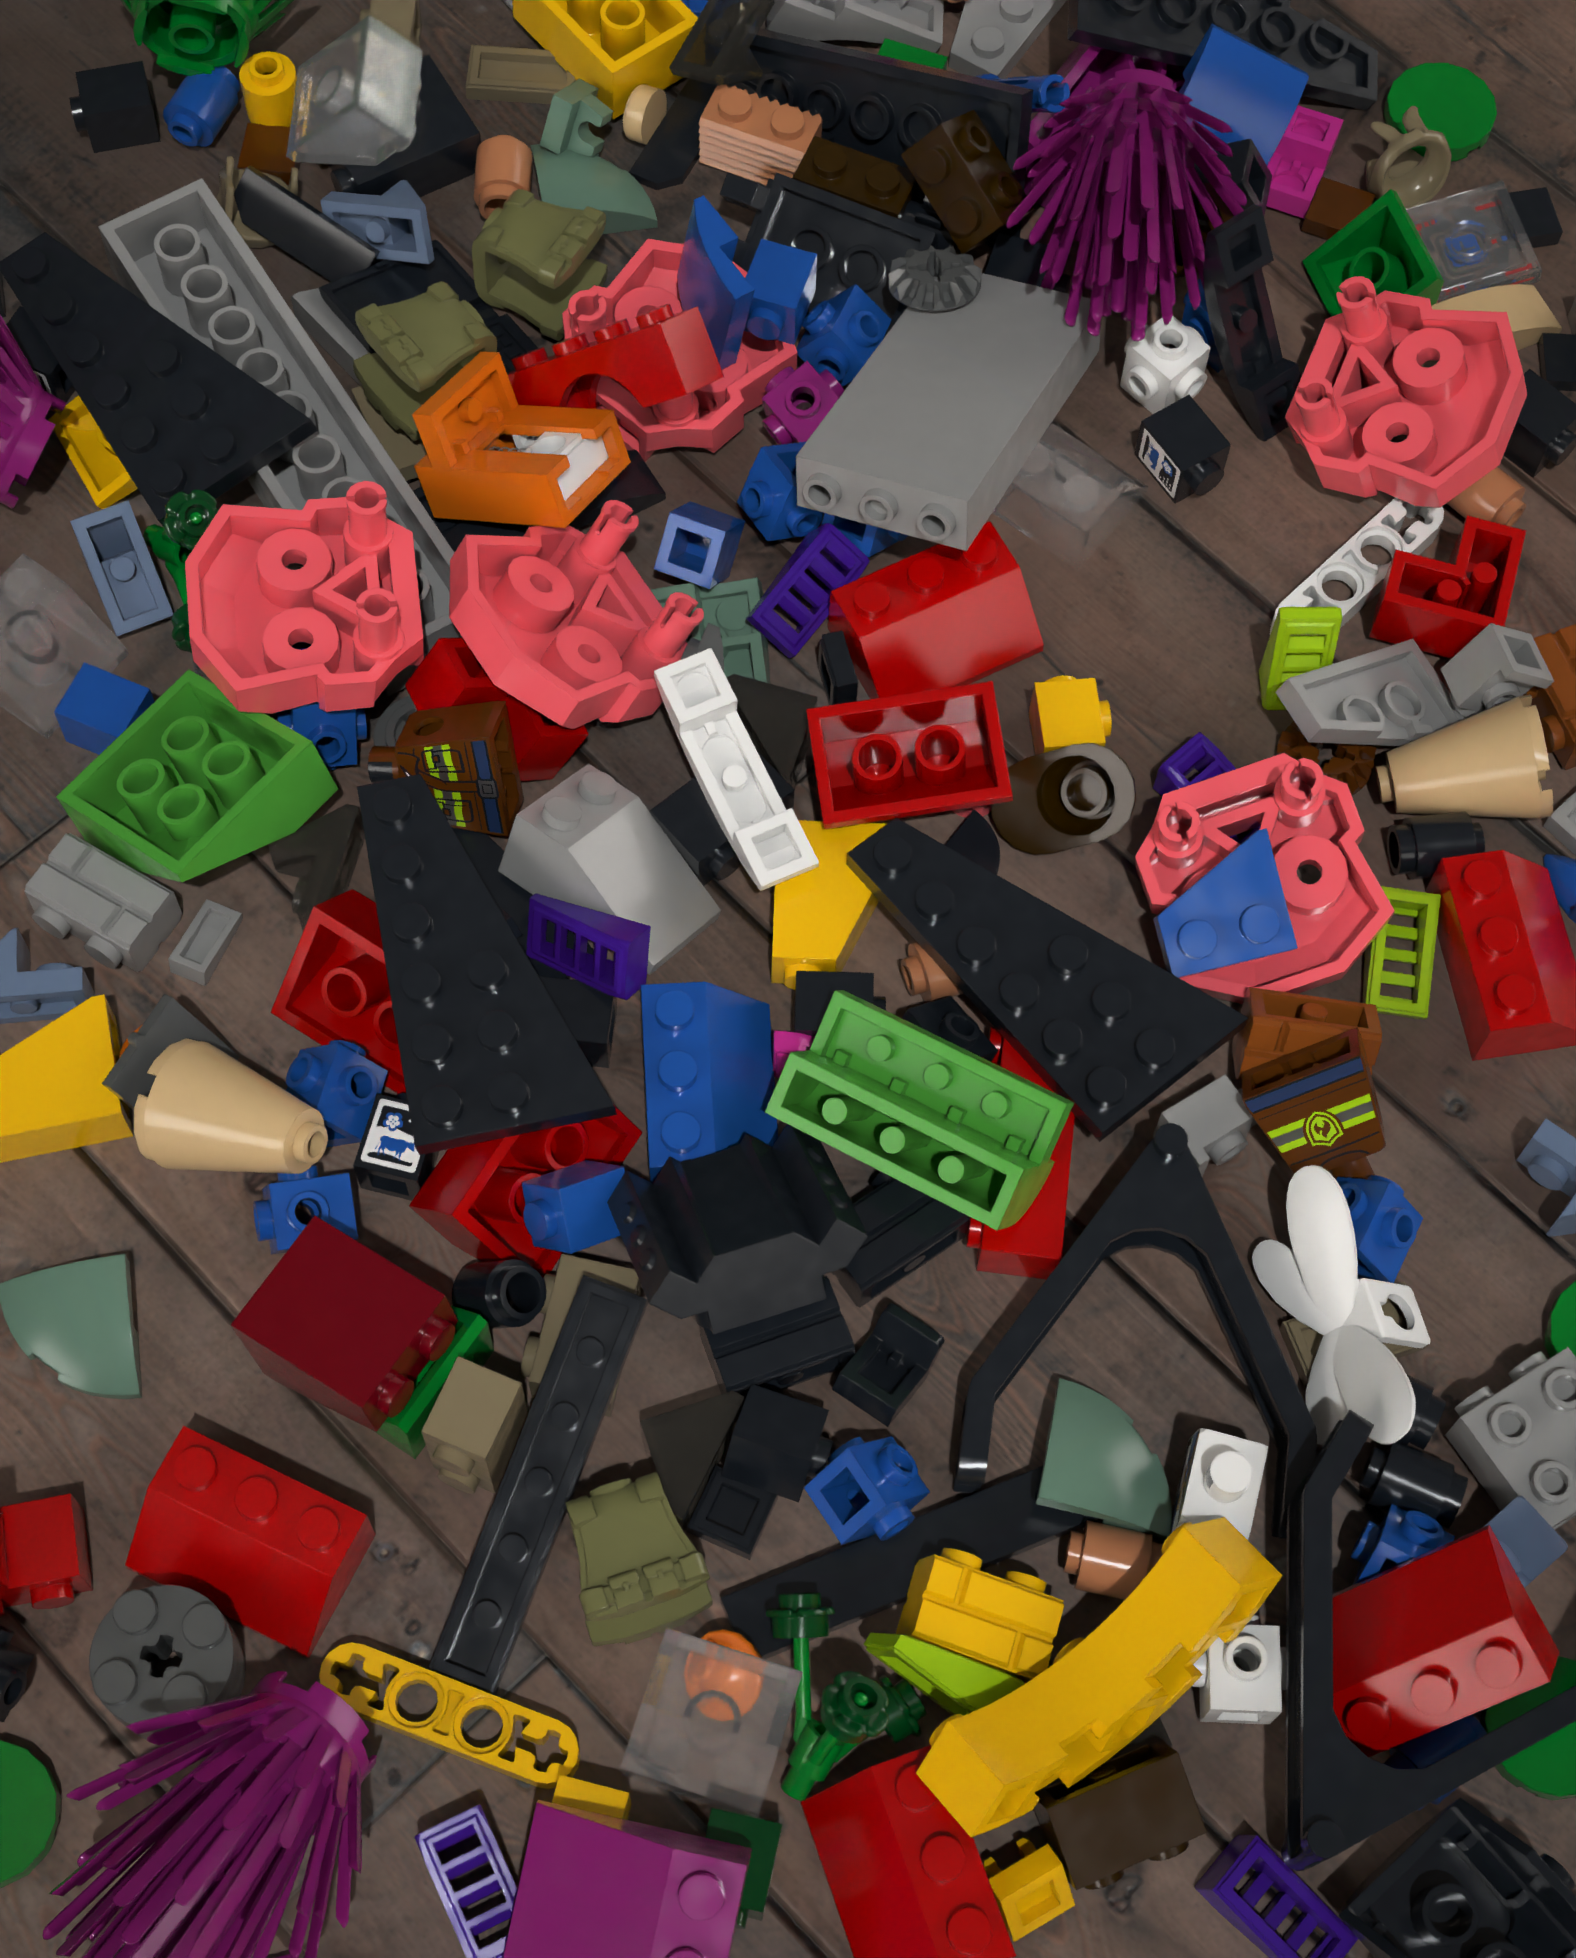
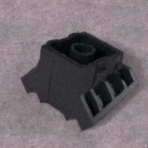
M788 1124L772 1147L746 1133L740 1144L731 1146L726 1150L682 1162L669 1157L654 1183L626 1170L607 1201L649 1304L680 1319L695 1315L697 1324L703 1328L710 1329L713 1335L827 1299L824 1274L848 1267L868 1236L821 1141Z

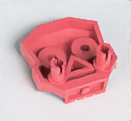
M647 239L607 288L594 285L589 290L575 293L569 300L568 308L562 313L565 339L585 333L589 343L596 341L593 331L626 318L631 329L638 327L636 316L666 304L671 305L674 314L682 312L677 273L684 244ZM732 262L736 266V268L741 272V274L746 278L748 272H746L736 263ZM744 331L736 363L722 369L724 377L688 395L643 408L633 394L621 383L601 375L596 392V409L614 411L626 449L637 450L645 462L655 450L672 447L704 448L715 453L744 428V414L763 404L762 397L767 394L765 387L768 382L786 367L791 366L794 370L797 369L798 352L793 344L779 340H764L750 332Z
M1363 276L1348 278L1339 286L1342 293L1337 292L1336 294L1342 313L1325 320L1285 415L1286 422L1296 444H1301L1308 452L1323 488L1364 498L1375 496L1381 491L1415 506L1440 508L1500 465L1527 397L1524 373L1507 312L1432 309L1430 298L1386 290L1376 295L1374 284L1370 279ZM1427 361H1438L1432 367H1422ZM1398 435H1407V436H1408V437H1407L1404 441H1402V442H1398V443L1391 442V440H1392L1395 436H1398Z
M372 481L357 482L349 488L346 497L308 499L302 510L223 504L186 559L185 572L189 635L193 661L238 711L273 714L318 702L319 709L325 712L374 707L376 699L399 672L408 666H419L423 661V629L413 532L387 518V499H385L387 495L381 485ZM293 563L303 565L302 568L297 570L286 568V566ZM299 642H306L311 645L303 650L292 647Z
M618 500L605 502L601 508V513L587 534L568 525L566 528L529 527L523 537L465 535L450 559L449 618L493 684L557 724L570 729L580 727L597 718L601 722L619 723L653 715L663 702L654 678V670L681 660L688 644L686 639L704 618L702 608H697L691 617H688L698 602L691 596L681 592L671 594L666 601V605L662 607L626 554L620 551L629 535L639 525V518L637 515L631 516L625 524V521L634 510Z
M1281 753L1163 794L1152 828L1135 856L1136 870L1151 913L1158 915L1241 845L1230 838V836L1260 827V830L1267 828L1298 948L1180 978L1213 998L1243 1004L1247 987L1299 994L1340 980L1389 922L1395 911L1358 847L1365 830L1347 783L1323 775L1322 769L1313 760L1301 758L1297 761L1286 753ZM1309 864L1317 867L1321 874L1319 881L1314 884L1303 883L1297 876V870L1301 866Z

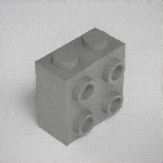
M1569 1347L1549 1360L1542 1351L1533 1354L1508 1373L1513 1383L1496 1394L1487 1385L1467 1397L1454 1408L1460 1418L1445 1434L1500 1511L1517 1496H1523L1554 1530L1576 1517V1356Z

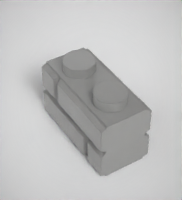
M72 833L63 836L49 854L47 863H42L27 882L24 891L34 910L32 919L43 930L59 939H63L69 932L86 942L84 949L91 957L111 969H116L119 963H122L136 972H142L158 951L159 944L167 939L180 922L182 915L173 891Z

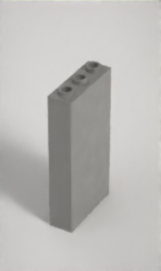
M981 273V289L978 295L963 306L945 311H924L908 306L796 455L797 506L967 551L1099 352L1100 333L1098 336H1093L1087 330L1091 299L1081 298L1076 324L1071 327L1064 319L1069 298L1068 293ZM934 276V280L939 281L940 277Z

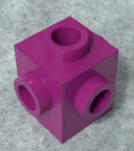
M808 361L796 370L791 366L786 367L776 374L765 387L767 394L762 397V402L767 418L762 421V424L778 445L806 442L845 390L827 369L818 374Z

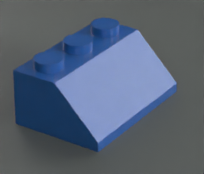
M708 982L641 985L650 1182L654 1183L669 1157L682 1162L726 1150L731 1146L740 1144L746 1133L772 1147L778 1139L777 1119L765 1113L775 1089L770 1005Z

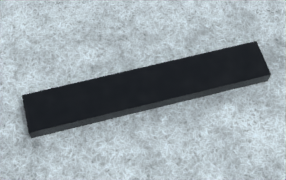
M583 1275L428 1670L493 1695L497 1693L566 1516L567 1508L565 1502L571 1501L649 1303L647 1299Z
M1043 1466L916 1517L904 1530L887 1540L880 1541L876 1534L723 1596L721 1597V1605L731 1630L740 1633L758 1649L763 1660L793 1648V1638H773L772 1617L766 1616V1610L779 1608L778 1594L821 1593V1607L831 1606L835 1609V1614L828 1615L830 1633L907 1601L908 1589L915 1565L919 1559L933 1554L940 1556L943 1548L961 1550L981 1558L983 1562L980 1570L1067 1535L1071 1531L1074 1532L1084 1528L1087 1520L1098 1522L1102 1519L1037 1505L1036 1500Z

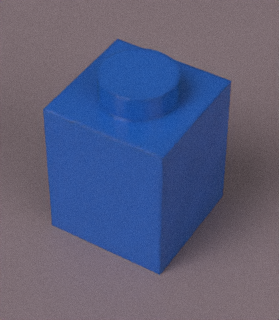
M765 239L760 240L745 278L755 291L744 331L750 332L764 340H779L795 345L816 291V253Z
M691 501L670 511L654 570L708 589L714 587L730 576L745 520Z
M84 662L54 713L66 742L100 755L155 701L149 688Z
M585 1160L522 1182L526 1204L523 1217L525 1226L532 1236L533 1246L573 1254L621 1236L607 1201L625 1174L624 1166Z

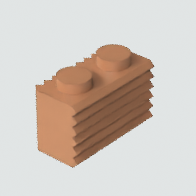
M726 82L720 83L714 90L699 120V163L767 185L769 178L774 180L776 172L792 178L813 137L821 138L822 118L820 114L812 116L809 110L801 112L799 107H791L788 103L780 105L778 100L770 102L767 96L759 98L757 93L749 95L746 89H737L736 85L728 88Z

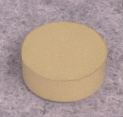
M641 84L632 91L623 115V130L629 140L647 145L666 115L667 97L664 90Z

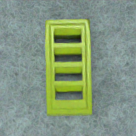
M1279 608L1259 668L1261 701L1265 709L1287 710L1275 692L1288 678L1333 664L1342 622L1341 608Z
M1381 886L1395 910L1393 915L1416 918V927L1412 928L1387 923L1367 947L1364 960L1362 1003L1376 1005L1377 1012L1380 1014L1425 1020L1428 1017L1441 895ZM1386 937L1415 941L1414 951L1385 947ZM1383 961L1414 964L1413 975L1383 971ZM1381 983L1413 988L1412 1000L1380 995Z
M870 1632L863 1644L867 1647L866 1650L906 1679V1681L951 1715L969 1714L1006 1696L1025 1684L1016 1675L905 1634Z

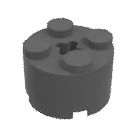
M157 1585L141 1590H131L116 1600L113 1608L106 1614L95 1632L90 1648L89 1671L95 1694L123 1725L128 1726L138 1721L239 1697L245 1681L246 1661L234 1629L212 1601L190 1588L176 1585ZM171 1652H175L182 1660L180 1666L167 1667L162 1677L155 1669L159 1660H167ZM170 1727L136 1735L147 1740L151 1734Z

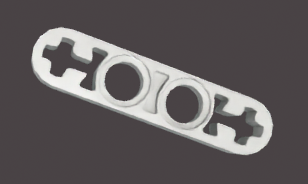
M1395 497L1279 604L1275 610L1269 634L1271 635L1278 610L1281 607L1341 608V627L1344 626L1380 592L1391 563L1389 562L1385 565L1372 564L1362 556L1361 548L1372 544L1380 545L1387 549L1392 558L1395 550L1420 555L1437 537L1443 522V507L1415 506ZM1418 514L1425 519L1424 523L1421 521L1414 522L1405 531L1403 538L1398 533L1405 516L1411 519ZM1330 580L1343 581L1350 586L1354 596L1345 601L1333 600L1324 593L1322 584Z

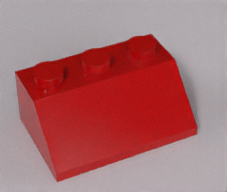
M991 521L984 524L967 551L937 544L830 591L828 630L830 633L843 630L856 676L870 699L968 685L1043 651V640L1020 566Z
M993 681L806 709L824 829L1013 801Z
M1505 850L1441 858L1425 892L1441 895L1437 936L1472 1061L1576 1046V962L1548 868Z
M351 889L313 906L270 1013L322 1046L328 1045L332 1040H343L360 1046L366 1051V1058L388 1070L384 1085L397 1094L406 1093L376 903L356 890Z
M614 1105L617 1115L447 1149L409 1207L452 1245L481 1262L510 1259L521 1260L537 1270L542 1278H544L546 1273L550 1274L564 1252L533 1246L532 1236L525 1226L523 1217L526 1204L522 1182L585 1160L621 1166L643 1132Z
M183 1425L148 1486L125 1566L127 1569L159 1585L182 1586L199 1592L212 1601L224 1617L309 1659L376 1534L366 1514Z
M1490 1525L1333 1594V1710L1346 1737L1368 1758L1539 1687L1551 1680L1559 1656V1650Z
M931 1745L870 1766L801 1801L800 1805L853 1958L1016 1957L974 1838H971L916 1774L930 1751Z

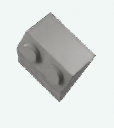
M588 763L516 814L498 871L532 895L537 893L651 926L647 974L651 975L718 919L721 909L641 799L617 783L613 777L601 772Z

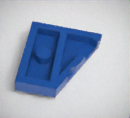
M1267 828L1257 830L1249 836L1240 846L1154 918L1167 972L1182 978L1298 948Z

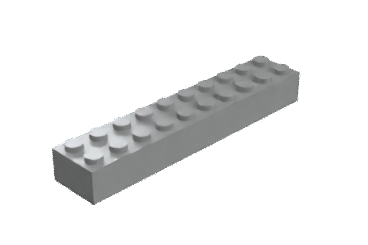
M201 178L98 226L110 268L121 286L306 415L317 427V432L247 478L263 505L268 508L302 510L308 499L346 497L349 488L357 482L372 481L381 485L387 495V498H385L387 499V518L413 532L423 629L424 658L439 638H463L449 618L450 559L454 551L204 180ZM408 666L399 672L385 688L384 691L387 696L406 688V682L418 666Z

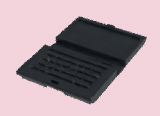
M436 239L431 241L435 260L430 264L386 259L319 287L320 294L327 305L370 354L376 352L367 343L356 324V311L372 303L379 307L413 298L427 292L429 286L440 281L447 283L457 293L459 301L466 300L480 314L487 328L497 339V352L501 355L507 373L515 370L511 359L538 349L534 342L508 314L499 316L491 306L479 297L474 280Z

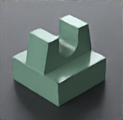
M579 78L555 93L551 101L540 145L558 155L565 150L588 157H593L601 152L605 141L592 134L588 124L591 122L593 125L601 128L611 121L613 110L596 98L599 88Z

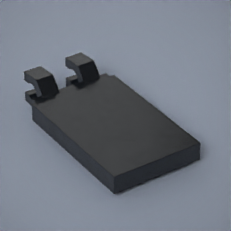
M727 172L720 191V195L725 197L727 202L756 212L745 242L738 239L733 262L746 272L750 268L761 239L817 254L816 291L807 312H810L822 301H828L857 284L892 320L899 303H901L893 297L888 288V274L891 270L892 260L905 257L907 249L924 251L928 249L929 245L934 247L938 238L935 232L777 172L774 180L769 178L766 187Z

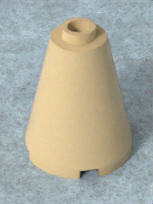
M1529 694L1515 697L1386 752V765L1375 767L1381 802L1393 801L1396 813L1435 815L1465 811L1469 816L1530 819L1551 817L1553 814L1552 789L1542 791L1540 781L1546 779V771L1550 770L1549 759L1539 712L1536 705H1531L1532 696Z
M187 1038L169 1045L153 1061L147 1073L156 1076L149 1096L138 1094L134 1107V1135L140 1153L146 1159L155 1161L161 1167L171 1170L301 1174L321 1159L328 1142L324 1119L318 1110L212 1044Z

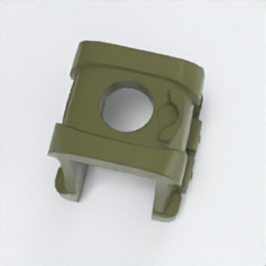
M518 189L514 191L504 202L503 208L498 207L490 214L483 225L482 231L472 244L474 283L479 297L491 306L511 309L539 327L542 335L560 341L564 337L562 313L568 308L570 298L575 293L589 290L594 285L603 287L606 281L607 265L593 259H585L598 243L605 229V212L587 206L584 210L561 207L534 198V194L527 190Z
M442 281L432 284L427 288V292L413 298L379 307L372 303L357 310L355 313V321L360 332L376 353H368L354 360V373L364 388V395L376 410L381 409L383 418L395 430L400 428L404 430L413 441L421 437L412 414L480 352H497V339L487 328L480 314L466 300L459 301L457 293L447 283Z
M657 1472L636 1478L633 1483L630 1478L617 1480L590 1491V1497L585 1495L565 1502L580 1561L581 1593L579 1594V1599L586 1617L585 1624L593 1646L623 1642L627 1645L652 1637L653 1633H663L686 1624L685 1621L712 1606L713 1601L706 1583L710 1579V1575L701 1552H697L694 1545L681 1529L667 1500Z

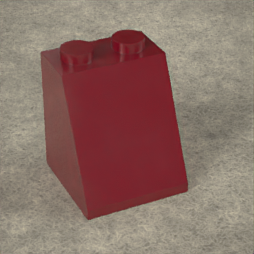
M314 1215L231 1323V1327L266 1376L377 1432L388 1416L390 1418L395 1417L405 1408L413 1394L414 1381L429 1360L436 1361L446 1352L454 1338L455 1325L458 1319L444 1294Z

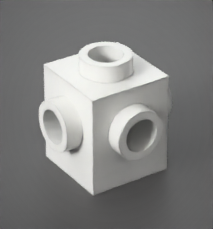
M1172 316L1168 325L1164 324L1163 318H1160L1151 327L1146 324L1144 339L1133 341L1130 337L1124 347L1126 358L1120 387L1152 414L1187 395L1194 398L1207 380L1205 369L1211 347L1205 343L1202 336L1194 328L1185 326L1174 316Z
M1254 1615L1233 1641L1224 1643L1218 1637L1193 1664L1203 1674L1191 1686L1199 1687L1200 1722L1271 1724L1282 1713V1690H1286V1647H1280V1627L1260 1625L1259 1616ZM1236 1664L1240 1665L1243 1670L1239 1669Z

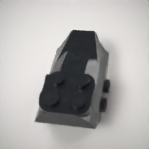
M1461 1797L1440 1811L1398 1847L1358 1886L1341 1907L1338 1915L1375 1958H1576V1896L1572 1892L1576 1885L1570 1874L1554 1858L1545 1853L1539 1856L1533 1848Z

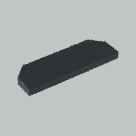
M701 67L692 73L629 171L640 184L654 190H660L684 183L700 157V148H698L700 143L698 140L700 133H698L700 117L717 85L726 82L725 77Z
M253 166L246 167L234 192L242 223L331 282L374 264L380 253L379 250Z

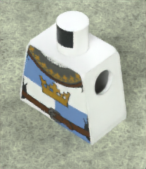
M1199 1428L1188 1440L1172 1511L1171 1533L1187 1522L1195 1524L1225 1517L1248 1540L1268 1446L1210 1429Z

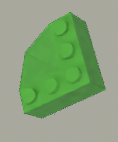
M188 669L67 785L56 798L87 843L136 871L183 883L295 833L338 790V787L311 740L265 713L238 711L215 684Z

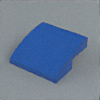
M1211 24L1182 73L1185 82L1179 93L1193 99V101L1189 102L1191 106L1224 121L1233 132L1221 133L1198 122L1225 143L1252 139L1264 162L1268 165L1297 108L1309 75L1307 72Z
M703 195L694 199L677 273L678 291L683 311L698 306L722 370L736 363L755 290L732 263L739 237Z

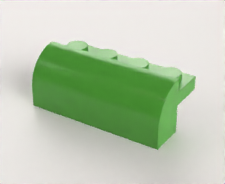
M835 990L810 1050L790 1052L765 1113L998 1231L1014 1225L1026 1213L1039 1194L1055 1163L1050 1157L1074 1102L845 990Z

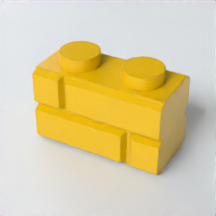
M943 1548L940 1556L933 1554L919 1559L914 1568L907 1593V1602L903 1606L896 1634L914 1637L1016 1675L1018 1679L1023 1680L1025 1683L1048 1668L1053 1649L1052 1642L1057 1635L1064 1609V1600L1045 1594L1047 1585L1045 1581L1016 1571H1007L1005 1579L980 1571L983 1562L981 1558L952 1548Z

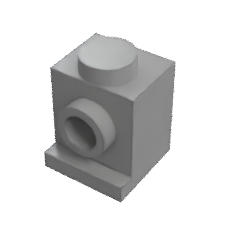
M1492 623L1485 627L1440 669L1451 691V703L1466 718L1515 697L1523 696L1533 686L1546 689L1554 682L1531 634Z
M1225 1074L1163 1111L1153 1137L1162 1125L1167 1123L1180 1125L1188 1135L1187 1145L1203 1177L1210 1160H1213L1218 1166L1238 1155L1248 1145L1246 1137L1250 1128L1258 1123L1247 1110L1242 1100V1089L1237 1090Z

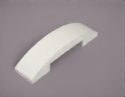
M712 648L654 670V678L663 703L700 788L731 847L758 889L763 891L819 867V860L793 809L786 810L737 713L738 700Z

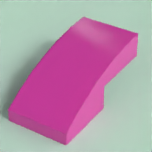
M1297 105L1290 123L1267 165L1272 174L1267 207L1305 219L1343 125V119Z

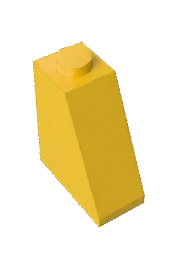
M798 820L819 860V867L775 885L771 983H781L795 990L796 971L842 972L879 902L876 896L846 865L847 853L887 825L886 823H863L824 829L823 821Z
M104 994L88 998L0 1055V1163L133 1137L129 1106L102 1084L118 1061L121 1050L117 1021Z

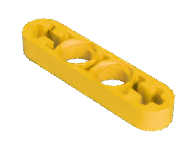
M351 1642L339 1645L331 1650L321 1663L319 1672L320 1684L340 1696L364 1720L539 1788H556L559 1774L572 1778L578 1769L580 1751L577 1737L569 1726L557 1719L364 1644ZM356 1660L364 1661L363 1671L366 1676L384 1685L388 1670L398 1673L386 1688L383 1710L372 1708L379 1700L377 1693L362 1686H355L351 1690L350 1695L342 1694L343 1685L335 1676L339 1667L351 1669ZM414 1684L428 1685L434 1689L438 1699L433 1714L420 1722L407 1721L400 1716L397 1707L399 1696L403 1690ZM480 1709L494 1711L500 1716L503 1723L502 1733L498 1740L491 1746L484 1748L473 1747L467 1743L462 1733L463 1723L468 1715ZM516 1721L528 1724L521 1733L523 1739L537 1745H545L549 1736L558 1737L560 1752L567 1756L564 1764L551 1763L546 1772H540L536 1770L537 1760L535 1755L518 1747L515 1748V1759L513 1762L503 1759L502 1757L513 1743Z

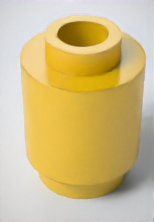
M266 51L252 55L242 64L239 72L249 120L251 123L266 126L296 128L302 115L303 106L293 62L287 56L278 52Z

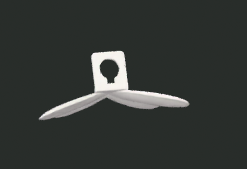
M1316 1165L1305 1166L1294 1173L1289 1182L1286 1211L1292 1249L1275 1240H1264L1253 1251V1267L1258 1280L1277 1304L1295 1319L1323 1335L1311 1367L1305 1395V1404L1316 1426L1317 1444L1323 1445L1339 1420L1343 1421L1347 1412L1352 1410L1374 1424L1368 1436L1370 1439L1380 1444L1390 1445L1400 1440L1410 1430L1415 1417L1416 1400L1411 1382L1402 1365L1383 1343L1423 1348L1430 1344V1337L1414 1293L1409 1286L1368 1278L1358 1279L1355 1232L1349 1206L1342 1188L1331 1173L1323 1167ZM1387 1299L1395 1302L1402 1310L1406 1318L1407 1330L1401 1328L1392 1317L1384 1315L1381 1306L1387 1303Z

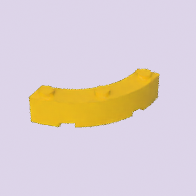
M1225 1517L1195 1524L1187 1522L1176 1528L1163 1543L1161 1549L1163 1555L1151 1571L1117 1609L1085 1639L1079 1637L1066 1644L1056 1655L1053 1665L1016 1690L969 1714L952 1715L934 1730L929 1739V1744L932 1747L916 1774L971 1838L998 1828L1032 1811L1040 1800L1035 1792L1059 1778L1069 1788L1108 1761L1165 1713L1203 1675L1193 1664L1218 1637L1224 1643L1230 1642L1244 1629L1283 1575Z

